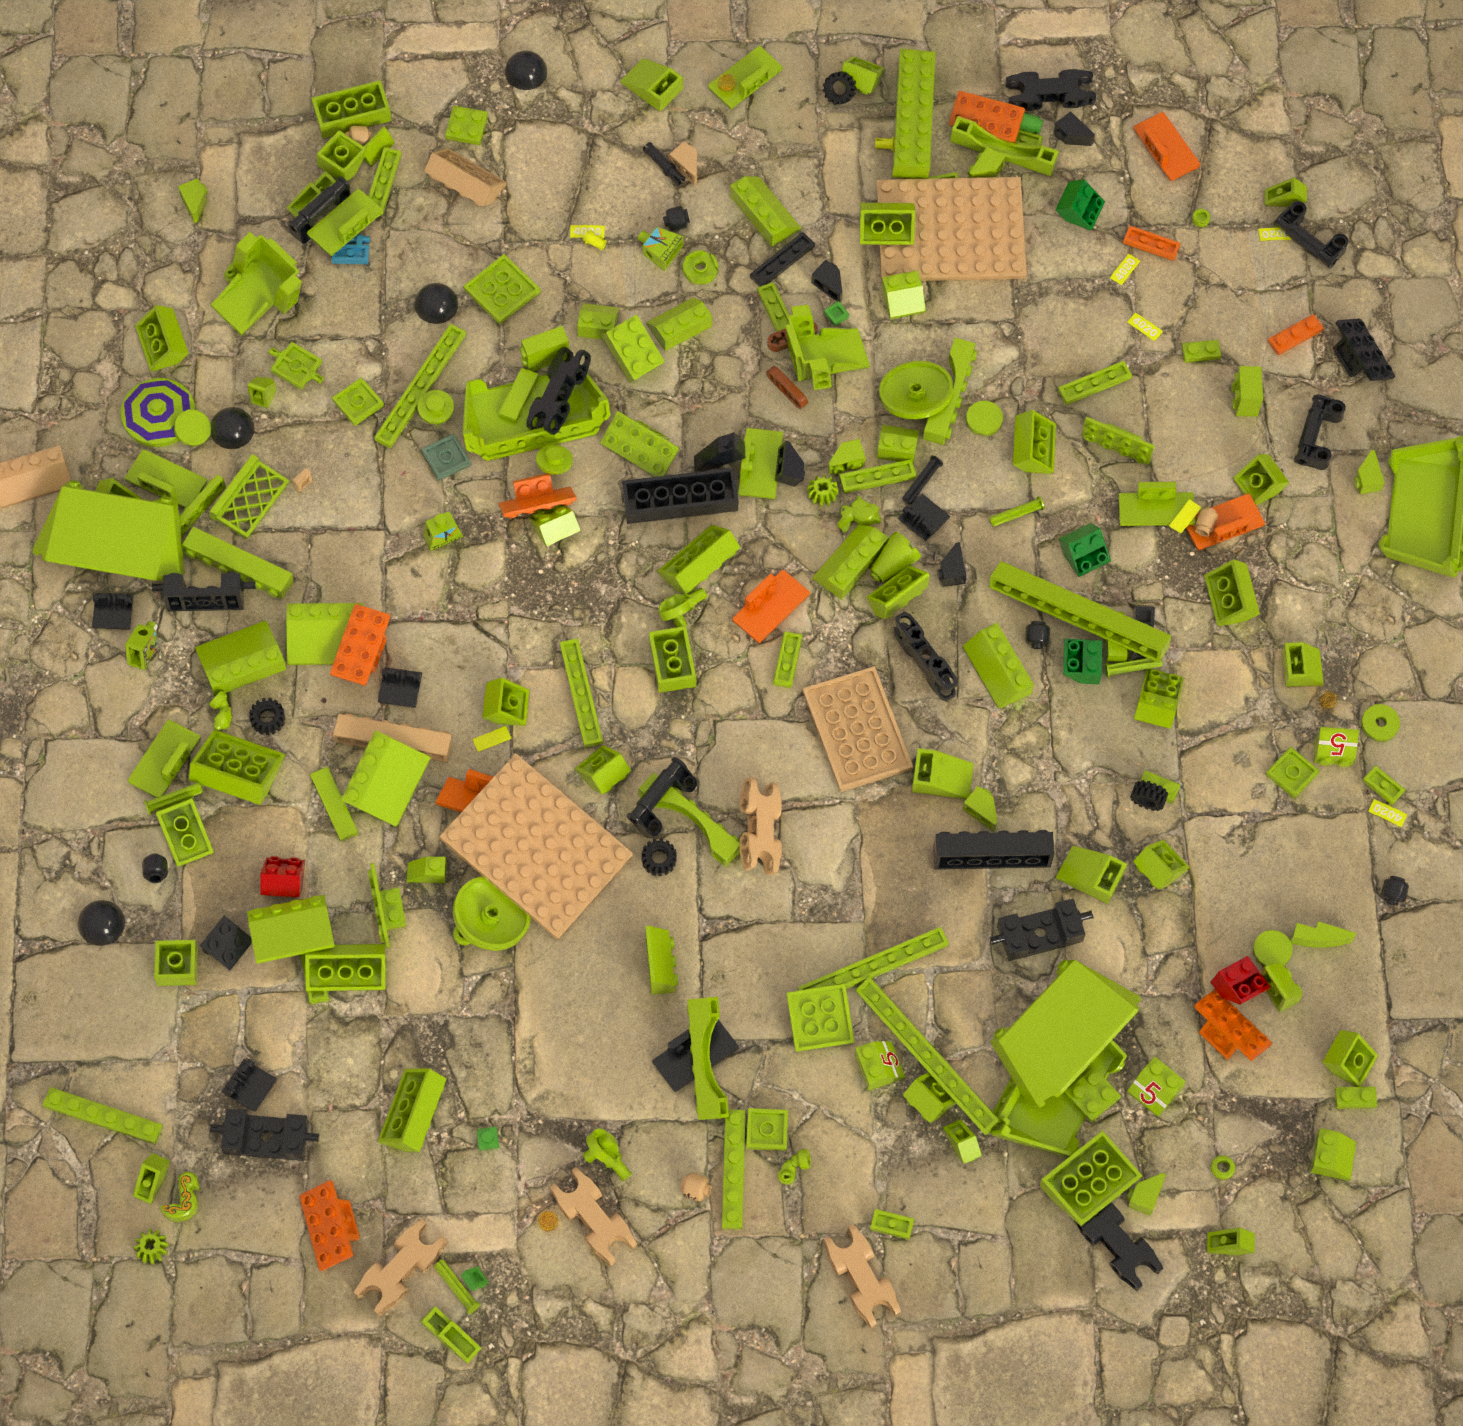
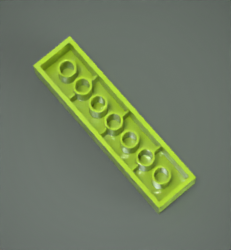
M900 48L897 66L892 177L928 179L931 161L936 52Z

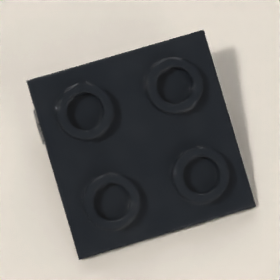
M922 494L909 507L905 506L903 508V513L898 517V520L926 542L951 516Z
M93 594L92 628L130 629L134 594Z
M388 667L382 669L383 678L378 703L416 708L422 672Z
M224 915L200 944V947L203 948L202 951L205 954L213 956L230 971L252 944V939Z
M243 1059L222 1090V1093L256 1112L277 1078L255 1066L252 1060Z

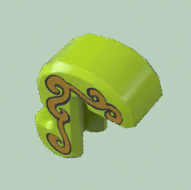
M184 1172L178 1177L180 1204L160 1206L163 1216L168 1220L182 1222L191 1219L197 1213L199 1205L193 1190L198 1191L200 1186L194 1173Z

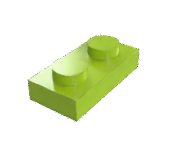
M1219 340L1182 343L1184 363L1221 359Z
M1376 765L1362 781L1392 806L1406 790Z
M1146 770L1141 778L1145 782L1150 781L1152 784L1156 783L1157 786H1162V789L1165 788L1166 792H1168L1166 801L1174 803L1181 786L1180 784Z
M1375 1086L1336 1087L1334 1089L1336 1109L1377 1107Z
M875 1209L870 1230L909 1240L914 1218Z

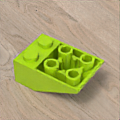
M644 58L620 80L621 84L659 112L683 90V77L670 67Z
M1146 669L1134 719L1171 729L1184 677L1157 669Z
M918 748L912 792L967 799L971 791L974 763L937 750Z
M1072 845L1055 879L1109 904L1125 873L1127 863L1111 855Z

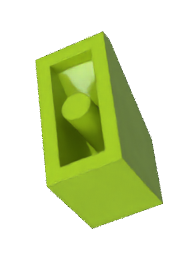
M1295 177L1265 189L1266 206L1289 207L1295 201L1307 202V186Z
M198 178L178 186L180 196L194 224L198 222L207 203L206 194H208L205 184H201Z
M257 376L247 385L252 404L268 409L277 391L276 384L271 378Z
M1375 450L1370 451L1358 469L1356 477H1354V486L1358 488L1360 495L1381 491L1385 483Z
M977 786L964 802L963 810L994 832L997 826L994 797L986 788Z
M425 856L408 862L407 882L446 884V857Z
M961 1119L943 1127L952 1148L964 1164L982 1156L976 1136Z
M151 1153L141 1165L133 1197L152 1204L166 1177L170 1160Z
M1158 1174L1137 1183L1135 1189L1130 1188L1127 1200L1130 1201L1128 1207L1151 1216L1166 1174Z
M1239 1227L1207 1232V1253L1226 1255L1254 1253L1255 1233Z

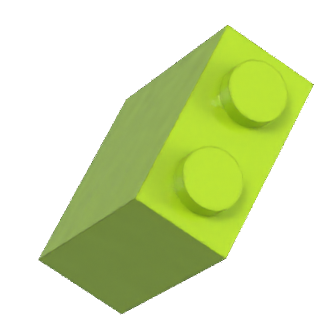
M563 326L521 340L519 351L522 356L520 357L522 366L527 367V370L533 372L550 366L561 348L567 347L570 350L569 339ZM566 353L563 354V358H567Z

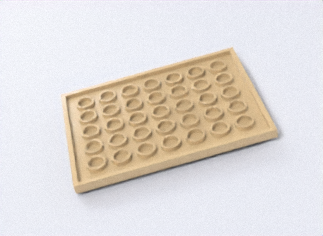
M1021 177L877 180V203L915 204L914 245H879L881 282L882 277L917 270L921 281L1026 279Z
M516 753L439 837L443 843L557 940L634 854Z

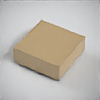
M307 468L293 479L294 489L298 492H301L312 482L311 472Z

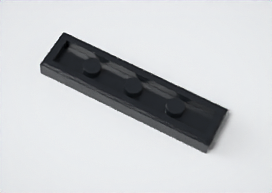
M802 232L750 274V278L759 287L769 284L813 249L815 242Z

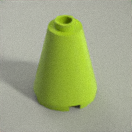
M895 531L871 567L872 573L870 575L876 582L881 581L884 583L907 566L917 562L922 556L915 547L913 548L910 545V541L898 531Z

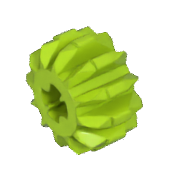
M825 474L822 478L816 475L815 480L809 481V486L807 487L808 498L813 499V504L819 502L820 507L823 506V503L829 506L831 501L835 502L838 495L837 482H833L832 477L826 479Z
M148 1229L147 1235L144 1232L140 1233L142 1239L135 1238V1242L138 1245H135L133 1249L137 1252L136 1257L138 1259L142 1258L143 1263L150 1260V1263L154 1264L156 1258L158 1261H162L161 1254L167 1255L168 1252L165 1248L169 1247V1244L164 1242L167 1238L165 1235L160 1236L159 1230H156L153 1234L152 1230ZM151 1243L155 1247L152 1250H150V1248L148 1247V1245Z

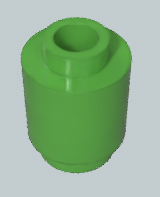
M1024 113L1019 130L1040 134L1043 120L1038 116Z

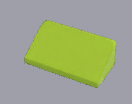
M382 127L364 145L367 153L363 161L370 166H373L381 158L384 147L391 148L394 145V140L386 127Z

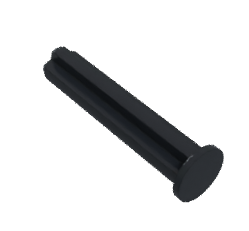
M933 455L930 457L929 463L903 496L905 503L912 504L936 470L943 466V462L938 457Z

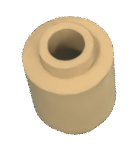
M1206 507L1200 510L1195 524V532L1197 534L1208 537L1213 532L1218 519V514L1213 508Z

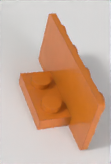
M958 91L948 124L954 126L957 117L960 116L976 122L981 128L996 136V138L1015 143L1025 108Z
M1164 112L1134 126V131L1170 181L1200 167V162Z
M546 473L513 481L516 499L498 504L503 517L514 518L518 514H531L542 508L548 510L554 508L555 505H570L577 499L571 486L553 490L550 474Z
M1248 493L1211 507L1218 514V519L1213 532L1208 537L1197 534L1195 532V525H1188L1186 529L1196 549L1200 551L1263 527L1265 522L1251 495ZM1200 512L1195 516V524Z
M781 570L776 576L770 573L745 598V606L732 618V621L757 643H761L810 595V591L785 570Z
M358 604L354 605L330 671L331 676L363 686L367 685L370 673H375L387 641L385 632L391 618L390 614Z
M468 769L465 782L448 777L436 799V805L462 812L493 779V776Z
M1215 989L1194 1005V1008L1208 1020L1198 1033L1227 1060L1239 1049L1250 1061H1253L1272 1045V1042L1266 1035L1259 1031L1229 1001L1221 998Z
M331 1180L300 1194L299 1198L319 1270L324 1271L353 1257L350 1241H356L360 1239L350 1200L338 1199L334 1183Z

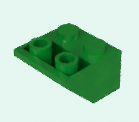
M1085 179L1069 181L1055 210L1065 221L1087 230H1092L1105 201Z
M1092 523L1059 538L1063 554L1078 577L1111 562L1101 529Z
M1064 638L1063 675L1080 684L1099 685L1102 676V641Z

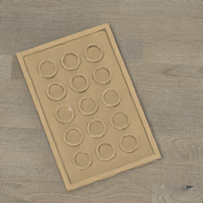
M875 666L802 689L840 792L913 770V764Z

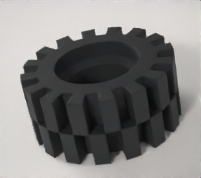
M835 72L825 79V83H823L824 89L822 91L825 92L824 97L828 98V102H833L834 105L847 103L856 94V81H853V77L849 76L847 72ZM841 81L845 84L846 91L843 95H838L834 92L833 86L835 82Z
M262 698V702L257 700L256 705L253 704L251 706L252 710L250 709L249 717L251 725L256 732L259 731L262 735L264 732L266 735H269V732L275 734V730L280 731L281 726H284V710L277 700L272 701V698H268V701H266L265 698ZM264 711H272L275 717L270 722H263L260 719V715Z
M1141 780V782H1135L1130 798L1135 804H1139L1141 808L1145 807L1147 810L1149 808L1151 811H1159L1164 808L1168 792H1166L1165 788L1162 789V786H1157L1156 783L1152 784L1150 781L1145 782Z
M655 838L652 843L648 841L647 846L644 845L641 853L643 867L646 868L648 873L652 872L653 876L656 873L658 876H662V873L667 875L668 871L672 872L673 867L676 866V849H674L673 844H669L668 840L664 842L663 838H660V841H657ZM656 851H662L666 854L667 858L663 863L658 864L652 860V854Z

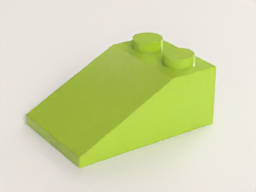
M193 797L156 811L177 867L214 853Z

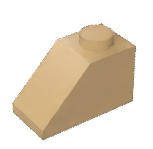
M684 141L669 154V162L674 163L676 169L695 186L697 184V150L694 146L688 145Z

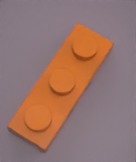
M1129 226L1123 244L1172 261L1175 260L1181 245L1177 241L1133 226Z
M1312 314L1270 337L1268 343L1275 353L1280 355L1323 331L1324 327L1316 316Z

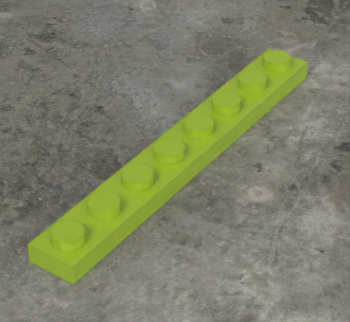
M450 323L375 435L374 439L376 442L390 449L392 448L416 412L419 399L423 394L430 391L467 335L465 330Z
M939 927L798 987V991L846 984V989L863 983L868 977L875 978L949 946V942L942 928Z

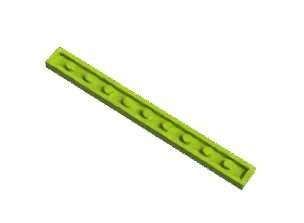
M868 977L855 990L985 1135L1001 1122L872 977Z

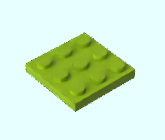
M505 254L463 286L464 291L499 325L541 293V289Z
M846 984L786 993L795 1052L855 1043Z

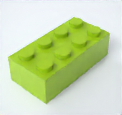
M381 80L311 98L322 139L334 136L339 130L343 133L349 132L351 126L370 127L392 121Z

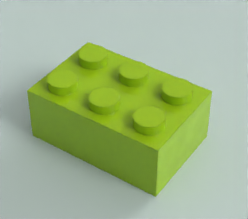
M637 314L601 335L629 383L665 362Z
M683 626L649 632V645L658 692L662 693L696 687V673L687 627Z

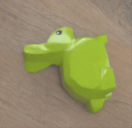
M857 496L850 506H842L840 511L842 518L837 523V527L842 529L843 533H847L851 521L865 526H871L875 523L880 524L879 507Z

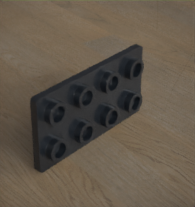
M1360 318L1337 320L1335 322L1343 338L1332 349L1349 377H1355L1363 369L1370 381L1395 378L1392 367L1387 363L1382 351L1378 348L1374 338L1370 335L1365 323Z
M719 1019L711 1035V1067L739 1048ZM689 1029L668 1043V1050L652 1060L653 1065L674 1092H677L695 1079L692 1071L693 1056L690 1050L691 1035Z

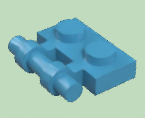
M358 234L348 242L356 243V245L346 244L332 256V264H369L370 248L369 245H363V243H370V236Z

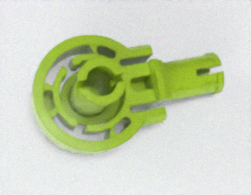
M699 588L690 595L687 593L682 595L675 594L665 598L660 603L658 610L661 620L673 619L676 628L687 626L688 624L683 614L689 610H694L696 603L707 598V593L703 588Z
M597 1128L586 1137L589 1149L583 1153V1157L587 1162L592 1163L597 1158L606 1165V1168H612L622 1182L632 1174L621 1161L622 1154L619 1153V1146L611 1133H608L605 1129Z

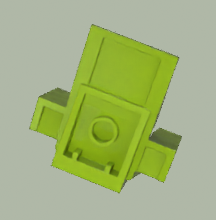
M249 232L235 248L233 266L240 273L234 277L210 306L242 336L273 305L285 314L298 302L302 281L297 277L299 270L296 268L297 262L272 238L267 240L263 235L255 237Z
M809 305L791 306L792 315L788 316L789 325L785 326L788 351L798 382L810 378L814 390L831 388V374L870 367L858 328L820 329V334L815 335L813 316Z

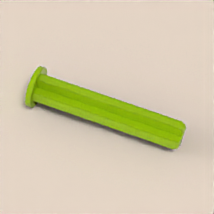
M1037 496L1036 500L991 516L989 518L990 524L997 526L1036 510H1044V503L1041 497Z
M1142 658L1114 664L1105 663L1106 676L1110 678V675L1161 667L1163 661L1161 659L1160 663L1149 658Z
M195 783L153 800H144L149 815H151L155 810L201 794L203 789L200 783Z
M443 1259L439 1260L434 1265V1268L467 1309L466 1313L471 1314L476 1311L481 1305L480 1302L475 1301Z

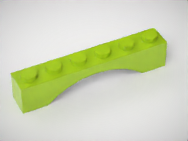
M960 116L957 117L951 131L950 142L978 152H984L986 147H989L1006 156L1005 161L1050 177L1057 163L1058 150L1043 145H1020L996 138V136L981 128L976 122Z
M954 338L948 361L954 376L953 396L950 403L942 411L928 417L924 429V440L941 445L945 444L946 439L950 440L952 434L950 426L951 423L955 424L958 413H955L956 408H960L963 399L960 395L961 392L965 393L968 384L965 380L966 377H970L973 366H970L971 361L975 362L977 357L976 343Z
M653 773L638 788V796L642 797L658 777L657 774ZM670 787L654 807L674 810L691 819L705 835L710 847L711 856L724 867H727L740 853V840L735 835L731 836L728 834L723 825L720 823L716 824L711 820L712 818L707 812L700 811L695 802L683 797L682 792L678 788Z
M718 997L687 999V1013L689 1014L690 1023L689 1033L691 1035L690 1050L693 1056L692 1071L695 1077L694 1092L697 1099L696 1112L698 1120L729 1117L727 1096L715 1080L710 1063L711 1035L720 1017Z

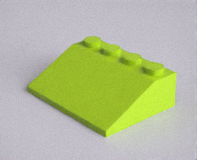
M287 604V665H333L354 605L364 606V604Z
M266 620L195 647L215 697L221 690L227 693L287 670L279 646Z
M214 729L190 764L189 780L261 805L269 793L285 754Z
M375 730L341 800L397 827L431 757Z
M316 895L306 899L293 900L283 904H274L269 907L255 908L247 911L256 964L335 947L325 895Z
M1102 1130L1042 1178L1040 1187L1057 1206L1082 1226L1142 1178L1143 1175Z

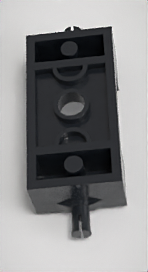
M236 572L221 574L220 588L216 586H208L207 588L190 586L186 588L183 574L180 575L178 573L163 575V584L152 583V592L163 591V598L168 612L244 610V589H256L255 581L244 582L241 579L240 573Z
M1073 898L1055 903L1054 908L1023 917H1019L1018 913L998 918L997 928L1000 935L990 937L991 945L1002 942L1009 962L1083 942L1086 935L1083 921L1093 919L1094 916L1092 910L1080 913ZM1041 928L1046 932V935L1039 937L1035 934V930Z
M226 1109L223 1125L210 1124V1133L222 1134L221 1149L223 1154L304 1161L306 1142H319L320 1136L319 1133H308L309 1120L307 1115L287 1114L286 1118L248 1115L247 1110ZM263 1133H270L272 1138L268 1142H263L261 1135Z

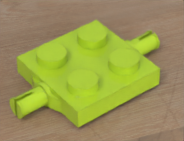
M291 342L282 352L274 347H271L269 350V354L277 358L275 364L271 367V373L302 390L311 379L319 384L324 381V377L316 373L323 363L322 359L297 344Z

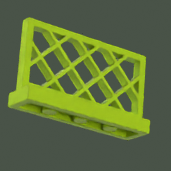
M254 454L250 456L212 507L209 516L215 522L218 520L246 539L250 537L290 481L260 462L259 458ZM260 467L266 471L267 477L256 478L255 472ZM278 479L283 484L278 488H272L270 480ZM268 480L269 489L259 490L257 482ZM255 483L256 491L246 493L245 485ZM270 493L271 500L261 503L260 494ZM257 495L259 503L248 505L247 496ZM244 497L246 505L235 507L234 500ZM260 507L261 514L251 517L249 509ZM247 509L248 518L238 519L236 511ZM234 511L235 520L228 521L223 518L226 512ZM249 521L250 529L246 533L240 529L239 523Z

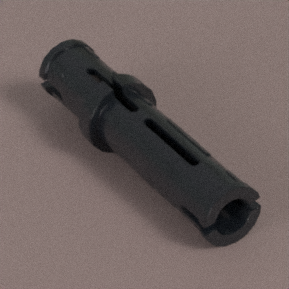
M652 142L645 144L648 148L644 146L643 151L663 170L664 175L669 176L677 186L681 185L682 182L680 180L685 181V177L676 169V165L670 163Z

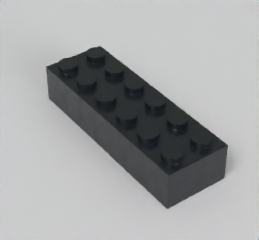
M734 468L622 481L627 524L738 511L739 500Z
M1005 830L997 833H989L988 831H980L978 833L962 831L958 834L940 832L935 835L933 846L934 870L1051 868L1054 857L1053 832H1048L1047 830H1038L1037 832L1020 830L1015 833H1009V831Z

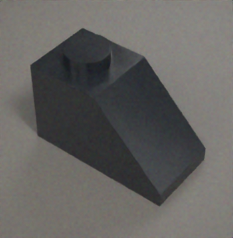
M1071 111L1055 123L1053 133L1058 140L1068 145H1093L1095 134Z
M825 260L812 273L811 284L836 302L839 301L841 303L842 285L840 270L834 263Z
M785 441L778 448L775 481L795 487L804 480V462L789 441Z
M960 542L955 543L941 561L940 569H937L938 580H942L943 587L961 585L966 582L967 575Z

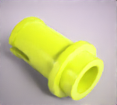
M894 137L876 138L875 149H891L893 151Z
M587 231L583 237L586 245L590 244L601 251L607 243V240L593 234V231Z

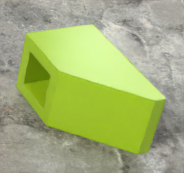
M986 147L984 152L978 154L976 164L970 166L967 172L969 178L997 177L1004 167L1006 156Z
M860 439L840 444L829 462V475L841 474L851 469L858 470L865 466L866 457Z

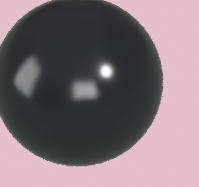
M524 50L515 53L509 58L505 67V76L513 87L520 90H532L539 87L545 81L547 66L540 55L533 51Z
M431 283L424 286L415 298V311L417 315L425 322L431 324H441L449 321L458 310V299L455 292L449 286L442 283Z
M228 407L220 410L211 421L210 434L213 441L226 449L243 447L254 435L255 426L251 416L246 411L237 407Z
M97 900L89 903L83 908L78 918L80 935L86 942L96 946H105L115 942L122 935L125 928V917L122 910L116 904L107 900Z

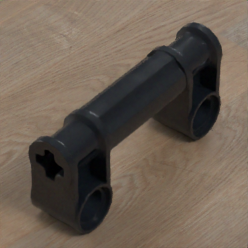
M339 176L332 186L326 187L324 191L299 211L297 217L287 222L289 233L302 244L307 243L311 239L307 236V231L312 228L311 223L333 203L338 206L351 195L349 183Z
M1301 201L1293 202L1277 217L1274 226H1278L1285 231V235L1294 240L1316 259L1326 263L1329 269L1332 268L1346 252L1348 245L1347 236L1339 233L1334 235L1326 245L1300 226L1305 218L1306 205Z
M1316 394L1312 397V407L1308 410L1298 443V453L1294 457V462L1302 466L1325 470L1330 464L1332 453L1326 447L1315 445L1323 420L1332 423L1341 422L1346 406L1340 400Z
M677 757L671 759L672 762L667 769H663L640 800L637 801V806L634 810L626 815L628 820L641 833L657 836L662 831V823L652 810L671 786L689 793L693 792L697 787L696 778L688 770L685 763Z

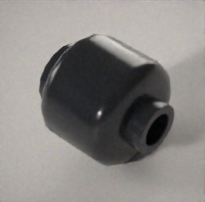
M682 206L667 209L665 212L666 216L663 217L665 227H669L672 232L685 229L688 223H690L687 209H684Z
M1031 621V624L1026 626L1025 642L1031 645L1032 649H1043V646L1050 642V627L1044 621Z
M157 853L145 857L142 861V875L144 879L150 883L162 882L168 876L167 859Z
M1390 876V878L1384 880L1381 896L1387 900V904L1398 906L1399 902L1406 901L1409 889L1408 883L1405 882L1406 879Z

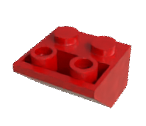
M278 856L266 858L260 873V895L300 897L303 887L305 860H300L296 857L282 859Z
M1248 956L1218 971L1210 982L1221 998L1239 1005L1271 988Z

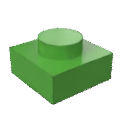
M839 301L824 310V315L834 327L849 318V313Z
M497 1127L477 1129L479 1151L499 1148Z
M478 1266L465 1270L460 1275L472 1292L485 1287L489 1283Z

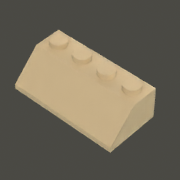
M449 148L432 152L424 171L429 174L430 178L443 182L445 187L455 189L459 192V195L472 199L474 204L481 207L491 204L507 184L504 180Z
M60 445L0 463V508L58 492L66 482L71 480Z

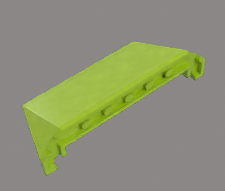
M587 373L582 384H575L568 399L570 412L566 421L555 435H550L544 430V424L542 428L534 430L526 427L529 409L535 398L543 396L550 381L548 375L538 377L516 422L499 416V411L513 383L487 389L486 382L482 379L466 381L463 437L466 450L471 453L474 452L483 459L490 461L539 449L547 445H556L596 435L600 430L601 424L604 420L607 421L611 415L608 398ZM537 417L533 419V426L536 425ZM554 420L551 422V429L555 426Z
M1463 436L1393 449L1391 457L1388 458L1389 468L1394 473L1388 535H1383L1382 539L1379 540V549L1387 558L1449 577H1456L1458 571L1463 570Z
M70 480L62 486L33 547L32 553L35 555L41 554L42 559L47 562L155 581L163 580V575H169L170 573L184 575L185 568L178 502L166 496L155 501L87 490L84 489V486L79 481Z
M1063 960L1057 965L1056 974L1058 976L1011 1027L997 1029L993 1034V1039L990 1041L1030 1108H1040L1046 1104L1045 1100L1053 1095L1058 1097L1064 1093L1139 1011L1137 1006L1141 1001L1139 995L1077 960Z
M1111 1040L1068 1088L1093 1067L1105 1079H1107L1109 1074L1122 1070L1127 1057L1126 1053ZM1011 1077L992 1111L1001 1122L990 1131V1134L1058 1156L1070 1157L1079 1150V1139L1075 1136L1086 1117L1064 1093L1058 1097L1054 1095L1045 1100L1046 1104L1040 1108H1030Z

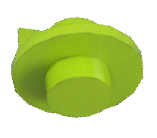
M432 390L421 396L418 401L417 410L419 416L425 422L436 424L439 427V424L451 418L454 413V402L448 393L442 390Z
M547 445L538 451L536 464L545 473L552 475L562 474L571 468L573 456L563 446Z

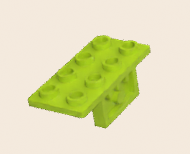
M758 46L709 83L708 88L725 105L733 109L780 73L783 67L766 50Z
M357 189L307 231V236L326 253L333 256L383 213V209L362 190Z
M620 411L616 412L600 442L655 477L665 476L679 451V447L669 441L670 438L640 420L631 419Z
M1085 418L1081 434L1085 440L1098 443L1105 449H1112L1122 456L1133 458L1138 463L1150 464L1155 447L1153 444L1141 440V436L1108 422L1103 424L1092 418Z
M746 429V436L744 438L746 458L742 459L738 492L740 496L776 498L777 481H775L778 448L782 445L783 440L782 431Z
M144 449L140 452L125 476L127 482L157 496L171 497L173 501H177L178 505L183 508L189 506L194 501L196 495L203 490L207 483V478Z
M1138 482V493H1119L1120 526L1170 525L1189 499L1194 502V493L1176 492V482ZM1195 517L1189 525H1195Z
M168 719L132 772L128 783L155 798L163 796L201 739L200 735Z
M370 863L371 870H368L381 943H386V948H391L387 930L406 926L400 889L398 887L380 891L375 865Z

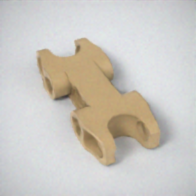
M749 777L743 782L739 798L740 811L748 814V832H744L740 838L742 866L744 870L750 871L752 868H755L757 858L759 857L764 864L766 875L772 876L778 872L782 856V843L780 840L774 839V820L779 819L782 810L779 787L777 783L771 782V784L766 785L764 795H762L758 790L757 780Z
M575 1167L571 1170L573 1178L578 1183V1187L574 1192L565 1193L555 1184L550 1186V1191L559 1209L568 1220H572L578 1215L591 1232L584 1237L586 1243L598 1257L611 1267L615 1264V1259L608 1249L612 1242L623 1241L632 1250L637 1247V1243L628 1225L618 1213L610 1218L605 1214L596 1202L602 1197V1193L589 1177Z
M423 1218L406 1229L396 1240L394 1247L399 1250L396 1256L385 1267L376 1262L364 1274L354 1291V1295L358 1299L370 1290L381 1292L382 1299L374 1309L377 1316H381L387 1310L394 1307L405 1296L408 1288L402 1283L417 1267L424 1273L428 1271L438 1260L448 1243L447 1239L443 1236L431 1245L421 1243L419 1240L420 1236L428 1225Z
M852 1224L848 1226V1232L852 1239V1244L849 1247H837L829 1236L824 1238L823 1242L828 1253L829 1262L835 1273L839 1276L847 1272L857 1292L849 1295L850 1300L858 1315L872 1329L877 1324L872 1313V1309L876 1305L882 1304L887 1306L895 1317L901 1314L895 1291L888 1278L884 1277L877 1281L867 1262L875 1257L867 1239Z

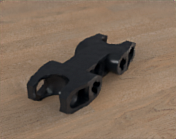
M1067 69L1059 72V78L1039 79L1037 72H1022L1010 75L1005 80L1006 88L1020 90L1022 94L1008 98V104L1023 107L1025 111L1041 109L1043 106L1042 102L1062 101L1064 108H1079L1091 105L1096 101V93L1084 91L1079 86L1090 84L1093 80V72Z
M563 347L558 351L548 368L547 375L550 381L542 397L534 399L529 409L526 420L527 428L534 430L542 428L544 424V430L550 435H555L560 430L570 412L568 399L575 384H582L588 373L591 355L587 351L581 349L575 356L567 347ZM564 353L567 355L565 362L563 361ZM584 355L585 361L580 365L581 358ZM537 417L536 425L533 426V419ZM554 420L555 426L551 429V422Z
M903 612L895 617L896 627H894V636L905 653L915 660L926 675L927 683L941 700L947 702L954 698L956 695L957 677L943 657L938 656L924 637L923 629L911 614ZM901 618H907L910 620V625L904 622L900 624L899 621ZM921 655H928L930 658L925 659ZM941 688L946 691L951 690V694L943 695L941 693Z
M1113 1203L1108 1204L1099 1212L1097 1217L1091 1218L1082 1226L1074 1220L1080 1233L1091 1245L1095 1246L1101 1241L1115 1257L1109 1262L1110 1267L1122 1281L1126 1282L1134 1290L1139 1291L1143 1286L1135 1273L1136 1267L1139 1265L1148 1266L1156 1274L1163 1270V1266L1151 1246L1141 1237L1133 1242L1119 1226L1125 1219Z

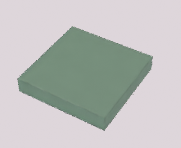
M454 433L421 449L423 456L438 481L471 466L470 459Z

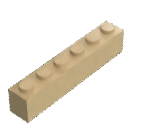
M348 713L344 715L338 714L333 734L336 743L367 748L376 730L430 756V760L448 763L453 741L452 734L440 730L436 732L430 731L426 727L414 728L408 724L397 725L387 720L375 721L370 717L358 718Z

